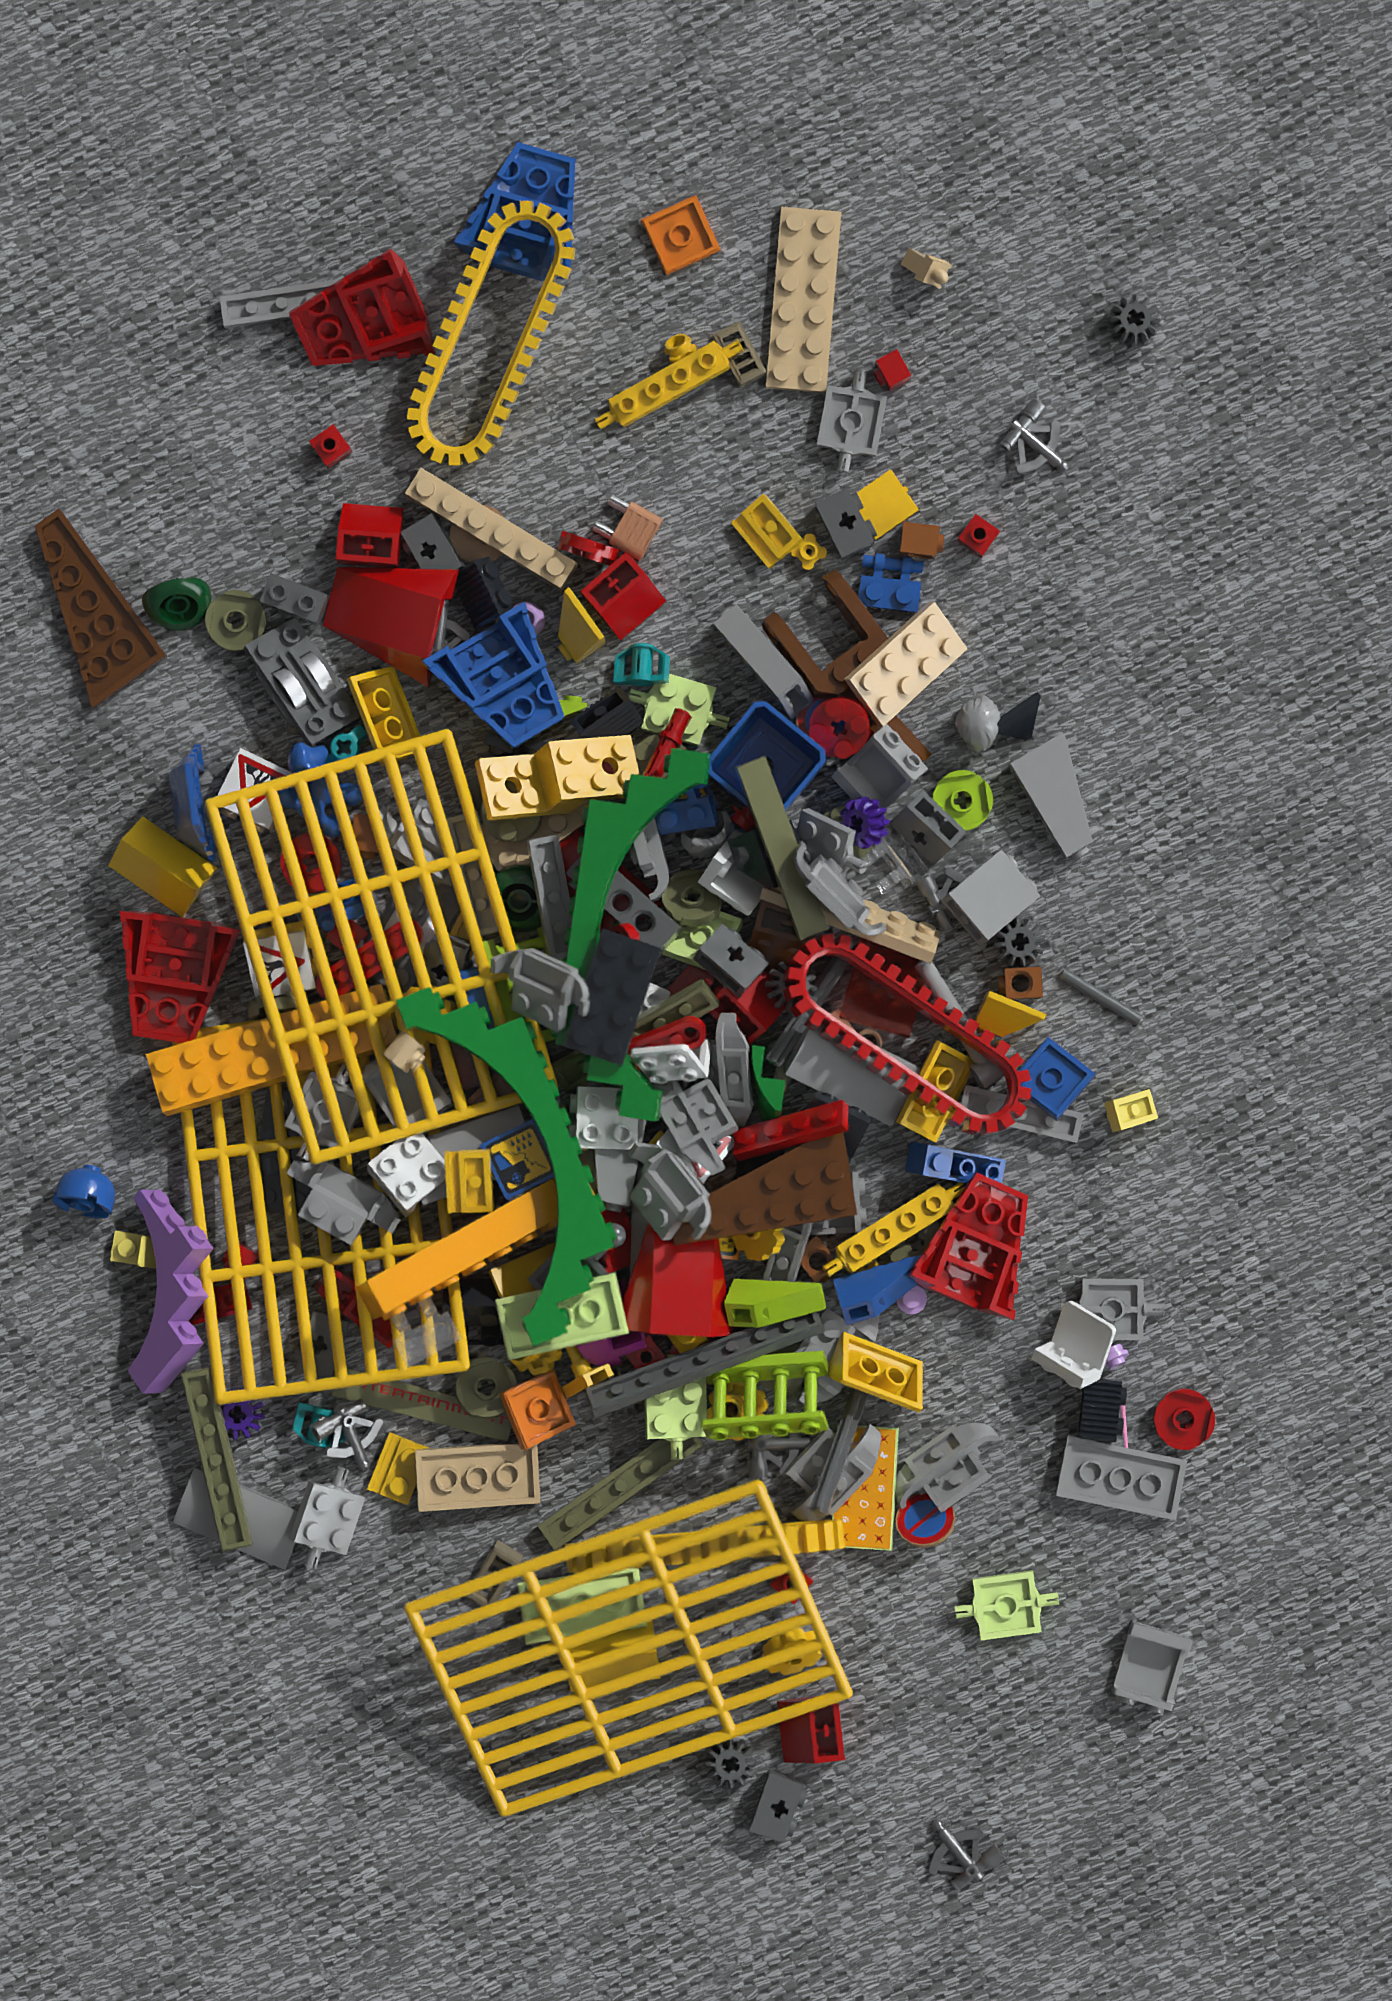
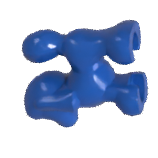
M298 742L291 748L288 754V768L294 774L324 765L328 757V750L325 746L313 748L305 743ZM325 778L308 782V789L321 832L327 837L336 838L341 833L337 818L330 813H324L326 805L332 803ZM350 782L340 785L345 804L356 806L362 799L359 785ZM292 787L277 791L281 806L285 809L296 810L297 814L305 819L296 791Z

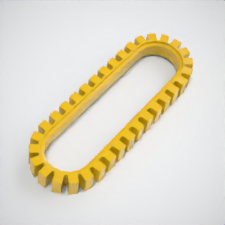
M520 201V213H518L515 204L510 203L501 207L506 219L494 213L487 221L495 228L493 233L484 229L481 230L478 240L488 244L487 248L484 251L474 247L470 258L480 262L477 269L471 265L466 266L463 276L473 281L470 286L459 282L455 291L456 294L465 297L463 304L455 300L451 301L447 311L458 315L456 321L444 318L440 329L449 332L450 335L448 339L437 335L433 343L434 347L443 350L442 354L438 356L429 353L425 364L435 368L434 373L421 372L418 382L428 387L426 391L414 388L410 398L420 403V408H408L407 419L418 420L419 423L408 427L411 438L423 435L424 439L416 446L423 454H427L432 448H435L430 458L433 461L442 464L447 454H449V465H463L464 453L468 464L481 459L477 447L484 454H487L495 446L487 438L489 434L497 438L501 437L504 426L495 423L496 417L508 420L512 409L503 406L502 403L504 399L512 403L516 402L519 391L510 388L511 382L523 385L527 374L518 371L517 368L519 364L531 367L534 356L525 353L526 347L538 350L542 339L532 335L534 328L541 332H546L549 321L540 318V314L544 311L553 315L557 304L547 300L549 293L561 297L565 286L556 283L555 279L557 275L568 279L572 268L563 265V259L575 260L576 248L564 247V243L575 240L572 230L568 228L559 231L558 229L567 221L558 212L548 219L552 208L539 203L534 213L533 201ZM532 220L539 222L549 230L554 238L555 254L551 267L480 432L474 440L464 446L454 447L445 445L435 438L428 422L429 408L502 236L510 226L519 221Z
M843 1519L781 1523L793 1554L828 1551L845 1547ZM768 1525L748 1526L662 1556L661 1558L664 1565L693 1563L772 1534ZM696 1531L651 1536L655 1545H659ZM634 1536L566 1560L567 1573H579L642 1551L644 1548L639 1537ZM576 1543L565 1544V1547L570 1546V1545H573V1544H576ZM774 1547L745 1558L778 1556L780 1553L778 1548ZM648 1561L631 1568L650 1567L651 1564Z

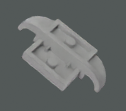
M420 798L416 802L412 814L426 861L429 862L443 858L444 854L429 804ZM383 805L380 815L393 857L408 867L415 866L402 820L400 822L394 820L388 814V808ZM445 814V818H446V819H447V818H451L450 816H448L447 814ZM448 869L430 874L433 883L436 885L445 884L453 886Z
M654 818L637 837L634 846L630 847L633 864L639 863L645 879H658L656 890L649 894L652 902L659 900L666 891L670 871L662 838L659 835Z
M800 841L795 849L794 863L795 868L805 880L806 886L848 929L852 927L858 932L873 936L886 931V925L882 921L874 925L865 922L870 911L864 904L863 897L861 896L864 891L852 879L847 882L840 875L843 870L832 858L826 860L820 854L809 866L803 859L806 845Z
M533 948L528 950L518 949L491 958L490 972L494 974L509 973V981L513 982L511 1010L556 1032L566 1028L567 1005L573 1003L579 1006L578 1014L582 1016L588 1013L590 1003L588 1000L589 991L583 979L578 976V969Z
M722 1012L717 1023L716 1040H708L712 1045L708 1078L712 1081L736 1125L744 1127L754 1105L749 1066V1045L737 1026L736 1013ZM697 1078L695 1085L707 1078Z
M710 1078L699 1082L685 1091H682L677 1080L668 1081L664 1084L654 1083L655 1089L663 1090L660 1115L682 1154L692 1162L703 1166L712 1176L724 1170L725 1166L713 1144L738 1131V1127Z
M634 1143L627 1154L630 1158L637 1159L644 1164L641 1169L644 1176L629 1196L631 1201L662 1240H671L683 1222H690L694 1227L695 1231L691 1235L694 1240L701 1238L711 1219L710 1205L707 1200L709 1193L676 1152H670L664 1147L653 1144Z
M294 1160L286 1173L312 1188L298 1216L351 1246L354 1244L367 1220L391 1233L394 1232L400 1221L395 1208L384 1193L331 1163L313 1164L310 1161Z
M826 1307L819 1316L825 1332L802 1340L794 1353L824 1351L829 1364L840 1335L843 1332L875 1343L880 1314L875 1318L846 1326L844 1319ZM827 1376L817 1378V1405L840 1393L844 1384ZM804 1389L799 1396V1401H801L803 1404Z
M967 1423L958 1427L952 1425L904 1459L906 1463L896 1476L895 1500L897 1504L903 1509L906 1507L908 1497L918 1490L921 1495L927 1492L942 1513L991 1478L976 1457L981 1453L977 1447L987 1441L997 1442L1001 1438L990 1425L983 1423Z
M871 1424L866 1427L861 1438L856 1443L853 1441L826 1515L817 1516L810 1510V1506L836 1433L830 1428L827 1431H821L787 1467L786 1474L806 1490L804 1493L805 1497L796 1506L789 1508L788 1511L801 1522L817 1521L828 1515L832 1516L873 1473L878 1459L881 1433Z

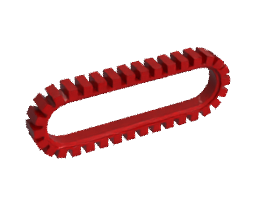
M833 934L822 935L816 940L814 938L799 947L800 950L792 954L787 962L792 967L784 970L782 982L792 983L793 985L783 989L785 1001L797 999L798 1002L789 1008L796 1018L805 1012L809 1014L803 1025L813 1031L820 1024H823L824 1028L819 1036L826 1041H830L836 1035H839L840 1038L835 1047L842 1052H846L852 1045L856 1048L850 1056L852 1059L861 1063L868 1056L872 1059L866 1066L868 1070L876 1074L882 1071L884 1067L887 1068L881 1079L890 1085L898 1082L899 1078L903 1079L897 1090L906 1096L913 1093L915 1089L919 1090L913 1101L924 1106L929 1104L932 1099L934 1103L928 1111L939 1117L948 1110L950 1113L944 1122L955 1128L960 1126L964 1120L962 1128L964 1133L974 1135L980 1132V1136L993 1134L1008 1128L1015 1123L1014 1119L1023 1115L1027 1107L1022 1103L1030 1100L1032 1088L1022 1087L1021 1084L1030 1081L1031 1078L1028 1069L1017 1072L1016 1068L1024 1062L1018 1052L1010 1055L1008 1058L1005 1056L1011 1047L1001 1039L995 1042L993 1046L989 1045L995 1036L992 1032L984 1029L978 1032L976 1036L974 1032L980 1025L979 1023L969 1018L960 1025L958 1022L963 1016V1012L954 1007L948 1010L946 1014L943 1013L948 1004L947 1001L938 996L932 999L930 1003L927 1002L932 994L930 989L923 985L917 988L915 992L911 991L917 980L907 974L898 982L896 978L901 969L894 964H890L884 970H881L880 967L885 958L875 953L868 960L864 957L870 948L859 942L854 945L852 950L849 949L852 941L851 937L840 935L834 941ZM822 956H836L845 960L994 1063L1003 1072L1007 1081V1096L1004 1104L995 1113L990 1115L977 1114L967 1109L819 1007L810 998L806 989V974L811 963Z

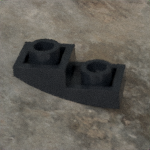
M499 735L488 736L484 740V744L489 747L488 752L497 757H504L506 754L513 756L517 748L512 749ZM531 738L519 746L522 747L521 753L528 755L535 754L547 742Z

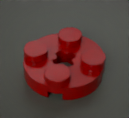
M561 531L558 540V549L609 566L616 561L619 549L565 531Z
M847 696L833 697L821 702L812 713L809 722V737L825 749L826 755L840 759L848 758L859 752L868 741L871 733V725L866 709L857 700ZM844 720L846 722L845 729L848 730L847 733H835V727L832 725L833 721L838 723Z
M309 833L297 836L292 839V843L307 893L315 894L326 891L319 867L313 868L312 872L306 871L307 866L303 864L304 858L309 859L311 855H315ZM323 835L337 881L342 868L340 852L334 843ZM282 852L280 867L284 878L293 887Z
M1180 1388L1167 1392L1158 1401L1154 1409L1153 1424L1157 1435L1167 1445L1179 1450H1191L1210 1438L1215 1427V1414L1209 1401L1202 1394L1192 1389ZM1186 1410L1188 1411V1416L1192 1418V1423H1186L1185 1428L1179 1427L1180 1422L1176 1420V1416L1181 1415Z

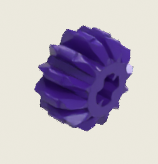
M866 796L848 801L846 808L839 812L843 817V821L839 823L856 831L853 846H858L862 849L879 845L882 842V837L889 834L885 825L891 821L885 819L884 814L887 809L884 807L879 808V800H870Z
M253 1400L222 1404L227 1433H229L230 1429H233L232 1438L234 1440L239 1438L240 1430L245 1438L251 1437L249 1427L255 1431L260 1430V1425L254 1419H265V1414L255 1413L256 1409L264 1406L263 1402H258L255 1405L251 1403ZM237 1406H241V1411L246 1413V1418H241V1422L236 1421L235 1415H231V1411L237 1409Z

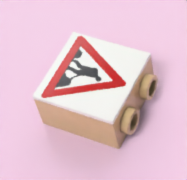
M240 748L217 796L292 773ZM266 795L249 799L248 803L256 830L263 833L265 828L272 831L274 822ZM236 803L222 807L219 810V813L234 820L239 815Z

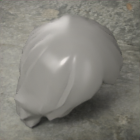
M978 694L972 696L961 706L954 722L960 738L966 743L967 748L975 751V753L982 750L985 751L987 748L989 749L999 729L997 723L1000 720L1001 713L998 711L997 705L993 703V700H990L985 695Z
M716 811L719 820L716 826L682 831L681 843L683 848L689 854H692L693 857H698L699 859L715 856L726 842L730 831L729 828L732 825L727 811Z

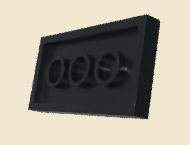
M602 929L585 979V984L589 991L588 1013L582 1016L578 1014L579 1006L576 1007L564 1047L623 1066L662 948Z
M270 1089L266 1091L260 1141L275 1139ZM282 1091L285 1120H287L294 1105L290 1092ZM287 1128L288 1137L300 1136L299 1133ZM300 1148L289 1149L291 1165L294 1160L306 1161L296 1156ZM277 1151L259 1153L266 1212L285 1214ZM293 1178L298 1216L312 1188ZM251 1197L250 1209L253 1210V1203Z

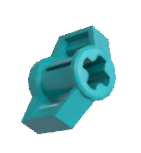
M634 643L615 656L613 682L616 685L652 686L654 684L669 683L670 656L652 644ZM654 652L659 653L658 675H652ZM632 654L631 674L625 676L626 658Z
M358 724L349 734L337 735L331 742V753L328 755L325 764L360 754V744L368 737L367 731Z
M298 1401L291 1428L306 1444L321 1448L331 1447L332 1441L328 1442L329 1435L318 1441L312 1434L310 1427L307 1438L301 1434V1429L306 1411L313 1412L311 1425L322 1416L329 1418L334 1415V1409ZM341 1431L338 1444L346 1442L343 1431Z

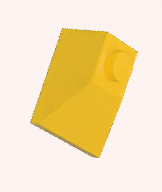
M569 587L564 590L558 638L562 644L557 646L567 662L573 659L578 664L606 644L602 632Z
M988 991L985 993L974 1021L980 1024L977 1028V1034L987 1029L995 1036L1001 1038L1045 1020L1047 1014Z

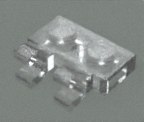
M892 825L886 828L889 834L882 837V842L859 858L867 862L868 866L865 867H869L883 857L891 868L892 872L876 883L882 894L899 882L906 889L930 872L910 843Z
M431 1297L418 1302L428 1322L412 1330L404 1312L391 1317L401 1337L393 1340L407 1368L462 1339L449 1312L447 1311L439 1315Z

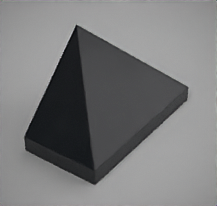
M1038 691L1000 717L997 723L999 728L997 735L1029 740L1032 737L1041 698Z

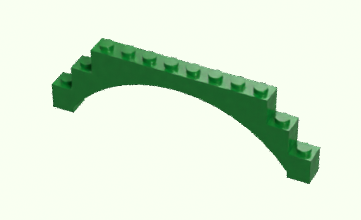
M671 748V755H665L663 772L668 773L667 779L630 774V780H625L622 797L627 798L626 804L590 799L589 806L584 805L582 823L586 824L585 836L579 837L577 853L582 854L580 867H575L573 884L577 885L576 897H571L569 904V915H573L572 927H567L564 945L569 946L567 958H562L561 961L578 969V976L584 982L600 937V926L606 898L615 874L627 851L659 812L698 784L707 785L711 754ZM576 1004L567 1005L566 1028L559 1032L551 1030V1036L556 1037L555 1044L564 1045L577 1007ZM628 1053L623 1066L586 1054L583 1072L588 1073L587 1080L623 1085V1090H618L615 1102V1108L620 1109L619 1116L659 1121L663 1090L655 1089L638 1070Z
M431 987L397 999L396 1004L407 1031L416 1028L440 1036L461 1046L481 1059L502 1077L531 1114L545 1142L554 1172L557 1191L558 1224L556 1244L548 1275L530 1314L522 1317V1321L532 1346L568 1333L566 1326L571 1325L565 1308L559 1309L557 1303L591 1290L589 1284L594 1282L588 1265L582 1266L580 1261L613 1248L612 1241L616 1240L617 1237L611 1222L605 1224L601 1212L606 1210L599 1193L593 1195L589 1184L594 1182L588 1165L582 1166L578 1155L583 1153L576 1136L570 1137L566 1126L571 1125V1121L565 1107L561 1109L558 1107L555 1097L560 1096L554 1079L548 1080L544 1068H547L548 1064L543 1051L536 1052L532 1040L537 1037L531 1022L525 1023L523 1017L488 1030L486 1025L491 1024L485 1006L479 1008L477 1002L442 1015L440 1010L445 1009L439 991L433 993Z

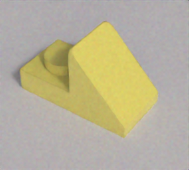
M1150 1089L1104 1103L1112 1132L1124 1130L1158 1118Z
M116 1230L110 1261L134 1264L139 1267L156 1268L151 1236Z

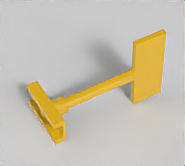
M556 1242L488 1271L500 1298L536 1291L537 1289L527 1279L554 1253ZM577 1345L565 1347L572 1361L570 1367L576 1377L562 1387L566 1398L572 1397L585 1388L597 1385L614 1375L609 1363L592 1369L589 1362L583 1358Z

